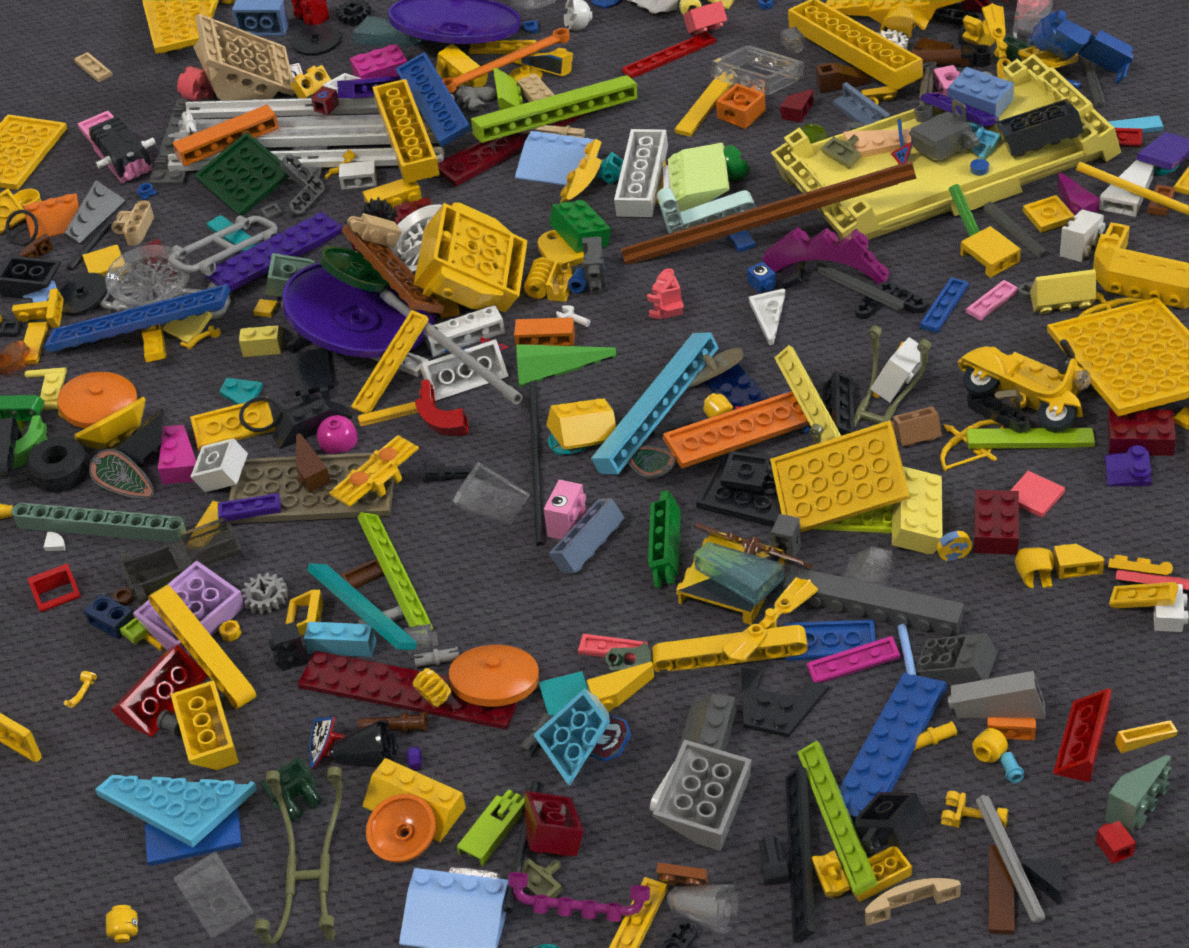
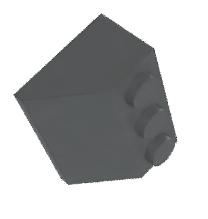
M710 694L691 704L677 755L684 740L726 751L736 714L735 697Z

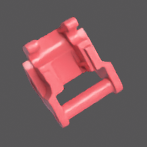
M670 268L665 269L657 276V280L652 286L653 294L656 295L647 294V300L654 303V310H658H649V317L655 319H665L683 314L682 309L684 305L681 299V288L674 276V270Z

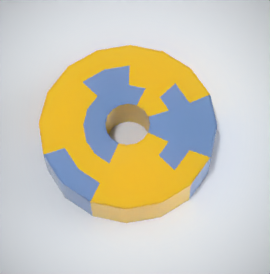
M954 531L944 535L938 541L936 550L942 560L950 561L965 557L972 549V542L967 533Z

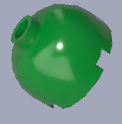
M728 145L724 147L728 181L734 182L743 179L750 173L746 159L742 161L739 157L742 154L735 146Z

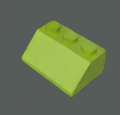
M493 68L499 110L523 104L520 86L516 85V80L498 68Z

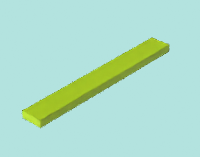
M360 512L357 518L411 631L426 634L432 632L433 626L379 516Z
M815 741L797 753L803 767L807 770V778L852 891L858 896L878 885V882L822 746L818 741Z

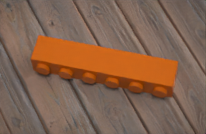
M264 105L172 142L176 157L185 167L224 151L246 132L256 138L279 129L276 114L268 105Z

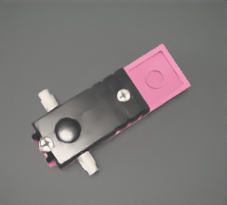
M109 111L77 123L80 131L91 142L94 151L102 159L96 162L97 167L100 169L107 165L121 183L131 181L133 178H138L140 175L147 174L153 170L146 149L156 144L154 138L142 142L138 141L118 116L114 117Z

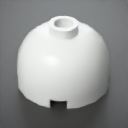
M567 0L565 9H568L567 14H564L565 27L569 25V31L584 29L589 21L592 20V12L588 4L584 0Z

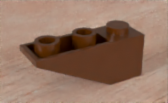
M833 62L816 65V84L820 92L842 89V84L846 82L851 86L871 83L868 74L857 68Z

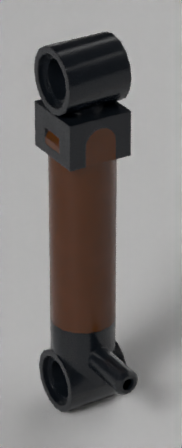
M983 44L975 46L974 49L973 45H961L960 49L908 50L922 58L923 63L936 62L937 66L954 65L961 66V68H973V64L977 67H986L990 64L991 49Z

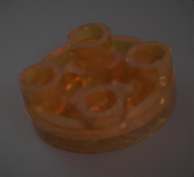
M16 340L8 344L0 352V372L3 375H7L15 369H23L26 365L25 359L30 353L31 348L22 340Z

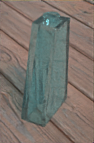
M368 15L352 32L354 45L388 46L397 44L399 47H414L417 42L421 41L420 38L407 35L395 29L388 19Z
M707 542L703 547L698 548L694 554L696 570L755 606L784 580L783 564L715 543Z

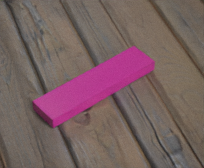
M893 636L808 662L807 668L813 682L823 683L900 659V653Z

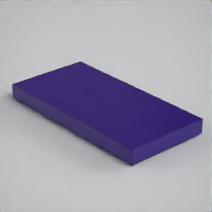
M938 92L922 94L921 101L952 113L953 98ZM965 104L966 119L982 126L996 125V122L1000 119L998 116ZM956 106L957 112L961 115V108Z
M1164 132L1138 153L1137 160L1172 170L1189 156V138Z

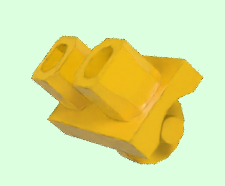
M835 850L823 856L811 857L826 897L841 896L843 892L850 890V885Z

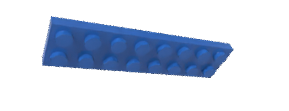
M425 52L395 68L401 80H407L418 109L441 147L472 130Z
M903 673L839 788L852 821H856L859 813L878 792H891L916 747L919 735L924 732L947 689L946 681Z

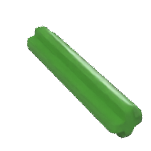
M959 184L949 187V192L969 236L971 237L980 232Z

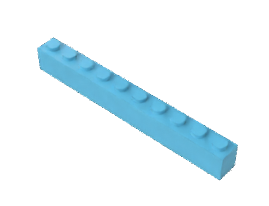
M711 332L692 333L592 456L591 460L599 473L619 474L706 365L703 355L709 354L712 357L719 348Z

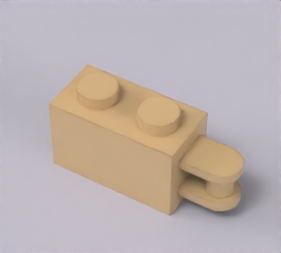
M363 213L361 218L351 216L347 220V224L351 227L352 231L357 232L363 240L395 248L402 234V231L395 222Z

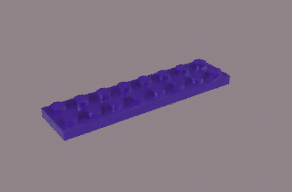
M320 212L218 264L214 273L210 276L205 275V278L216 286L228 284L231 292L268 273L272 253L299 257L341 234L343 226Z

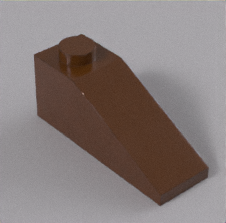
M300 433L297 434L296 469L298 475L296 479L301 487L304 486L308 492H311L330 483L327 467Z

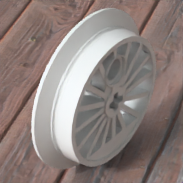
M440 204L420 208L405 217L397 225L402 234L395 248H389L414 275L416 274L424 228L442 206Z

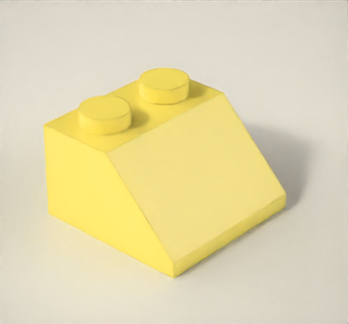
M278 325L240 329L239 343L243 357L281 354L284 327Z

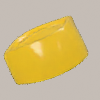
M23 189L14 194L23 208L24 205L41 201L40 194L35 189Z

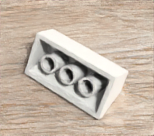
M496 339L464 350L498 378L508 377ZM453 354L419 365L424 380L429 379L435 388L436 401L488 384L485 379Z

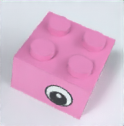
M558 480L544 507L548 537L562 539L588 511L585 507L586 494L583 492L582 484Z

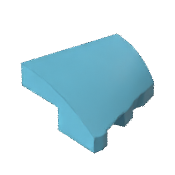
M966 121L970 123L972 132L979 139V145L971 150L980 159H986L1001 141V134L984 130L982 125Z

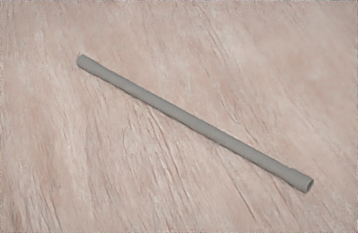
M388 289L380 293L382 300L393 306L405 317L408 316L412 309L400 301L396 295ZM427 322L423 328L425 333L499 390L513 404L521 402L522 394L503 382Z

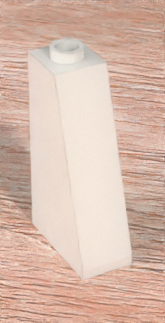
M1136 160L1119 178L1148 189L1153 179L1155 165ZM1110 185L1100 196L1099 210L1136 217L1144 198Z

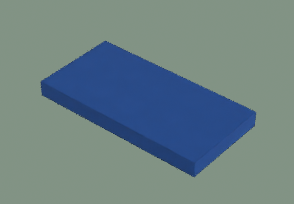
M874 620L784 623L785 626H803L806 630L808 649L804 654L786 657V661L817 660L876 641Z
M238 807L194 847L187 845L151 824H145L148 866L241 847L242 838Z

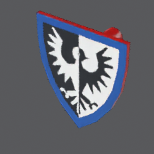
M335 717L314 718L309 744L312 770L315 769L322 756L330 757V749L333 746V742L345 737V735L332 732Z

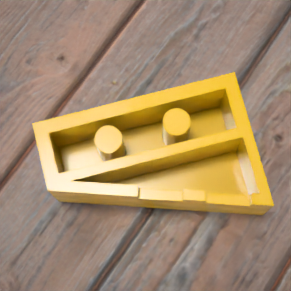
M453 43L438 53L436 71L443 79L455 78L480 67ZM488 73L462 85L481 88L487 83Z

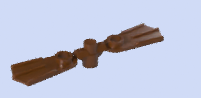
M700 523L694 525V528L703 533L735 544H742L745 548L743 554L750 558H754L756 552H764L767 555L804 569H812V565L805 563L804 560L786 554L781 555V551L769 547L766 550V546L759 544L760 539L751 536L750 540L742 538L739 541L740 537L733 533L727 532V535L719 533V530Z

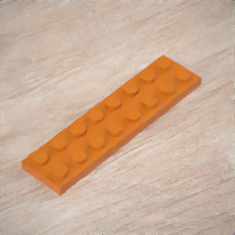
M790 391L663 433V440L671 453L676 457L682 469L729 453L730 451H735L809 426L810 423L793 392Z

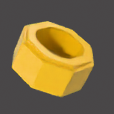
M228 620L219 627L220 635L224 641H234L242 633L237 621Z

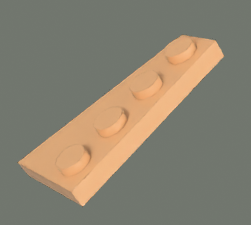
M902 129L904 145L911 142V136L909 135L911 129ZM899 130L847 131L843 134L845 141L850 139L853 134L859 138L852 147L860 152L861 157L892 152L900 148Z

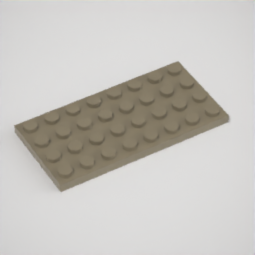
M373 452L317 455L327 467L330 483L311 492H308L304 486L301 487L297 482L296 456L246 459L237 485L231 486L229 501L279 493L281 513L226 522L227 524L357 518L360 512L378 516H390L394 478L391 477L384 483L386 490L384 496L380 497L377 490L374 492L368 491L349 507L330 496L329 492L341 483L351 470H357L368 461L369 456L374 454Z

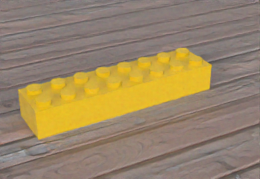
M403 79L374 86L375 103L404 183L438 176L437 158L407 80Z

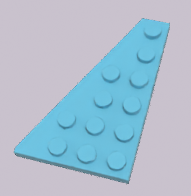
M111 775L95 790L99 797L194 847L250 797L257 788L252 781L249 784H235L232 780L219 781L211 779H200V782H187L186 778L152 777L151 780L138 779V776Z

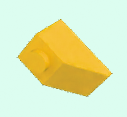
M1078 544L1054 546V565L1059 579L1103 574L1104 558Z

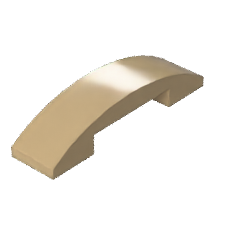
M929 878L896 886L881 894L865 909V923L868 926L890 919V909L932 896L937 904L960 897L961 884L959 880Z

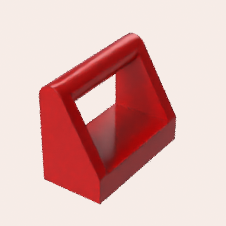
M68 563L27 578L40 613L81 598ZM71 583L73 592L41 603L39 594Z

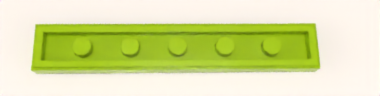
M1009 428L966 429L968 449L1079 448L1095 446L1092 428H1069L1063 432L1056 433L1047 431L1045 428H1030L1026 432H1015Z

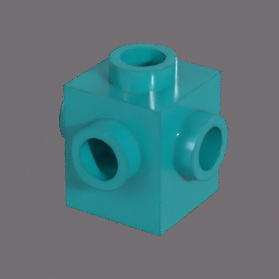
M611 152L606 159H602L597 176L601 180L613 185L616 180L619 181L624 159Z

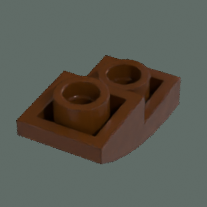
M44 234L27 245L19 256L40 259L39 256L47 254L53 249L49 236Z

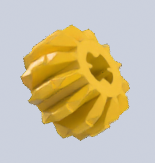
M425 668L413 681V686L420 695L434 706L438 707L444 703L451 694L448 684L431 669Z

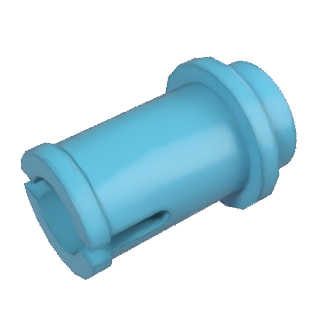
M1012 752L1002 754L1000 762L1006 771V779L1011 783L1020 782L1024 777V770L1019 767Z

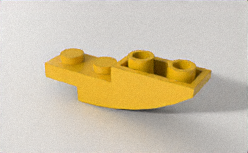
M594 139L586 144L583 151L585 153L584 158L580 160L578 167L570 171L566 177L568 182L561 191L560 196L562 198L560 203L573 199L595 177L602 163V160L596 158L601 141Z
M160 324L152 325L148 329H142L146 363L166 358L163 328Z

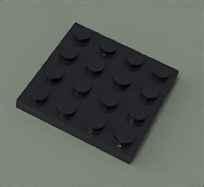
M745 449L735 450L736 452H743V453H750V454H756V455L770 456V455H766V454H762V453H758V452H753V451H749V450H745ZM730 452L720 455L696 501V508L774 527L778 515L782 513L772 466L770 465L762 492L725 487L720 485V479Z

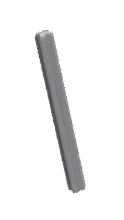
M982 795L976 799V804L1031 922L1040 923L1045 919V914L990 797Z

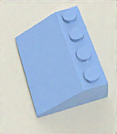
M531 131L524 143L515 179L566 186L568 173L578 167L580 160L584 158L585 153L583 151L586 144L594 139Z
M414 868L407 892L399 945L418 948H497L507 914L503 909L509 887L508 880Z

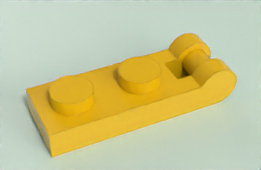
M1115 555L1114 559L1109 558L1108 565L1111 568L1168 575L1173 570L1170 562H1162L1160 565L1150 564L1151 559L1137 558V562L1128 561V556Z

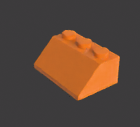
M77 193L24 205V210L34 214L38 222V234L35 239L44 234H47L49 237L62 235L80 206ZM25 214L32 238L35 230L34 221L29 215Z

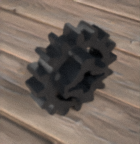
M364 0L344 1V5L340 4L339 8H336L337 19H339V22H343L344 25L347 23L349 25H352V23L358 25V22L364 23L363 20H368V17L371 16V7Z

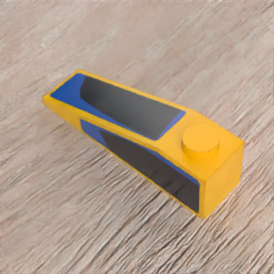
M564 48L542 50L514 61V63L527 65L555 75L565 76L572 71L573 53L568 52Z

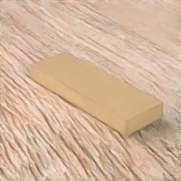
M88 52L74 59L77 65L98 82L113 76L108 68Z

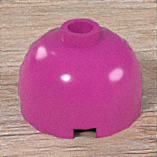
M333 415L327 417L317 429L319 446L321 450L329 454L348 452L356 445L358 440L357 431L352 421L344 416Z

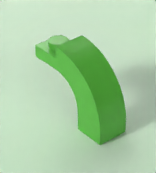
M40 415L32 417L27 433L16 441L13 469L25 465L33 448L42 441L48 440L46 436L47 427Z

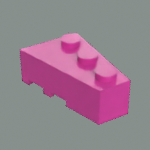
M184 425L164 426L158 471L162 483L195 482L191 478V474L196 464V459Z

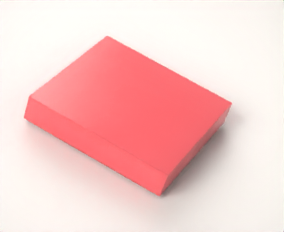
M1027 471L1010 491H1019V507L1043 518L1064 494L1065 487Z

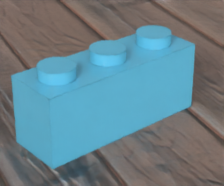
M308 622L304 642L308 654L320 651L343 656L372 657L376 637L374 629L369 624Z

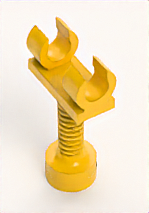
M947 792L946 805L958 807L957 813L951 810L942 811L941 824L960 828L963 816L983 819L980 810L965 807L966 793ZM998 807L996 812L1003 827L1006 828L1008 809Z

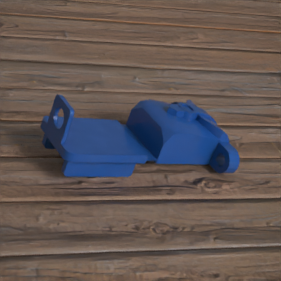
M1060 9L1055 13L1053 11L1050 12L1034 27L1033 33L1028 40L1029 44L1043 50L1047 49L1061 59L1072 58L1078 53V55L1108 71L1117 72L1115 84H1118L1126 77L1129 64L1133 61L1134 55L1132 54L1133 47L1102 30L1096 36L1092 35L1090 31L1065 18L1066 12Z

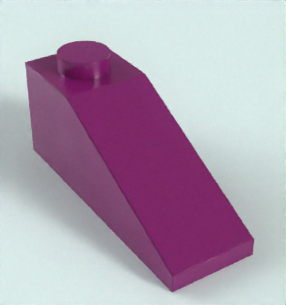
M1063 173L1058 174L1057 188L1065 205L1074 215L1078 214L1081 210L1094 213L1099 212L1100 199Z

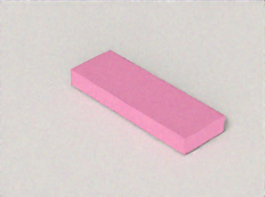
M1003 280L966 308V313L982 321L1017 294L1018 287Z

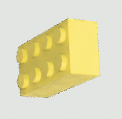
M903 466L911 499L892 504V545L925 554H934L937 543L942 538V476Z

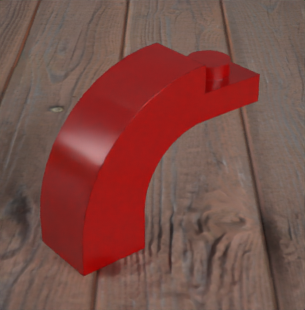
M429 379L421 381L422 389H419L421 399H415V405L427 426L442 435H469L468 417L464 410L460 408L443 411L436 408L434 386Z

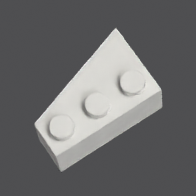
M909 337L888 360L870 389L888 402H891L905 383L908 384L921 368L920 352L917 350L919 343Z

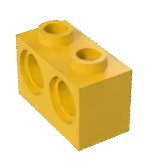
M314 65L306 70L307 74L303 75L300 73L293 78L295 81L290 85L298 98L307 99L310 95L315 94L323 84L331 81L322 65L317 68Z

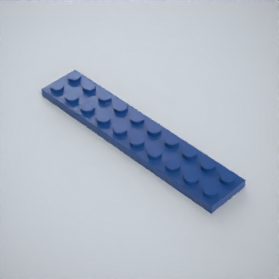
M228 284L54 328L45 344L47 352H59L66 347H78L86 342L94 343L101 338L107 337L109 339L117 334H129L140 328L144 330L152 325H164L172 320H183L191 315L200 316L207 311H219L225 306L230 288Z

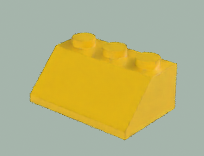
M605 398L550 406L546 424L563 450L603 444L616 428L613 409Z

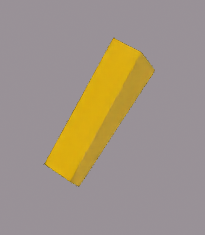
M1171 720L1118 731L1115 744L1120 752L1124 753L1174 737L1178 731Z

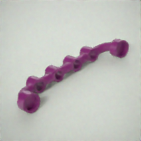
M522 872L508 874V885L513 887V893L517 900L523 904L533 906V912L540 914L547 913L549 907L558 908L557 914L560 916H571L572 910L582 911V917L586 919H595L597 913L606 914L608 921L618 922L621 921V916H632L638 913L643 908L644 901L650 899V888L643 885L630 887V899L634 900L631 906H623L615 902L608 904L597 903L594 900L577 901L569 897L550 898L542 894L531 896L523 891V887L528 885V874Z

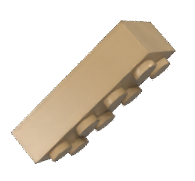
M536 73L517 80V86H520L521 94L529 102L554 96Z

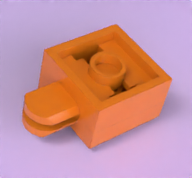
M736 83L716 100L717 118L746 129L766 111L765 88L762 85H753L751 88Z

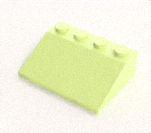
M723 143L684 149L673 154L668 159L670 189L674 193L680 212L708 203L729 190Z

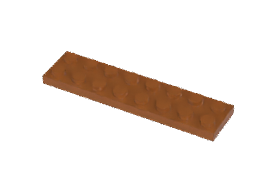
M349 225L343 226L341 231L346 236V239L354 244L355 249L364 255V259L372 264V268L381 274V277L390 284V287L399 294L401 299L405 300L410 309L414 311L423 310L430 314H442L445 307L433 294L429 297L423 295L424 289L414 285L415 275L388 246L363 240L357 232L352 231Z

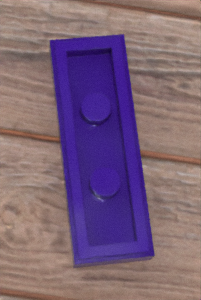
M279 493L218 503L219 522L281 513Z

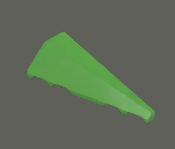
M517 344L519 387H524L526 383L535 380L540 382L547 376L555 375L556 377L584 368V365L592 362L595 364L601 363L602 359L611 356L616 358V348Z

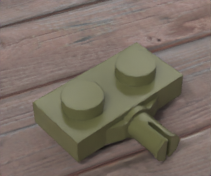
M855 134L847 141L839 140L833 136L821 148L825 155L848 169L861 157L860 152L852 147L859 140Z
M528 858L524 862L522 873L528 874V885L523 888L532 896L542 894L550 898L557 897L563 890L562 886L553 879L552 874L561 868L559 861L554 859L553 862L544 868Z

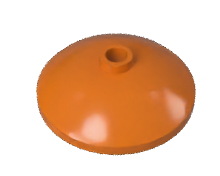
M398 794L385 799L372 811L367 822L366 838L370 848L379 858L392 863H403L417 858L429 847L436 831L434 812L425 800L412 794ZM409 832L406 837H402L403 833Z

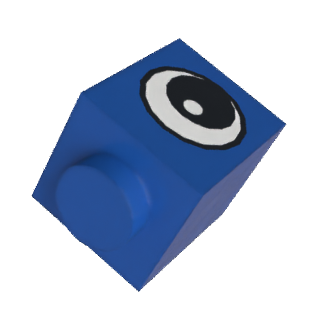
M760 262L747 269V281L762 294L776 287V273L764 262Z

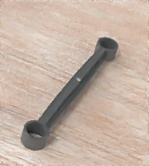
M936 62L923 63L919 107L914 109L917 122H926L934 116L931 104L920 99L924 93H933L934 69H937Z

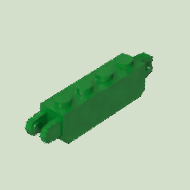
M669 490L662 491L660 493V500L651 503L648 564L653 572V583L656 588L662 587L663 579H666L669 585L674 584L675 576L679 575L681 510Z

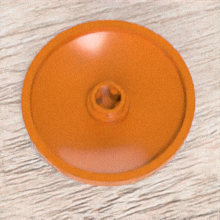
M110 372L86 373L73 378L62 387L57 399L58 408L61 416L67 422L80 428H87L137 400V392L134 385L121 375Z
M485 645L470 649L459 655L452 662L449 669V684L452 691L462 700L479 706L495 707L518 702L530 695L535 690L539 681V668L536 660L526 651L508 645Z

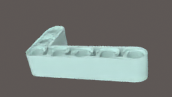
M663 188L657 193V199L669 234L756 208L753 198L748 191H740L680 212L674 193L670 188Z

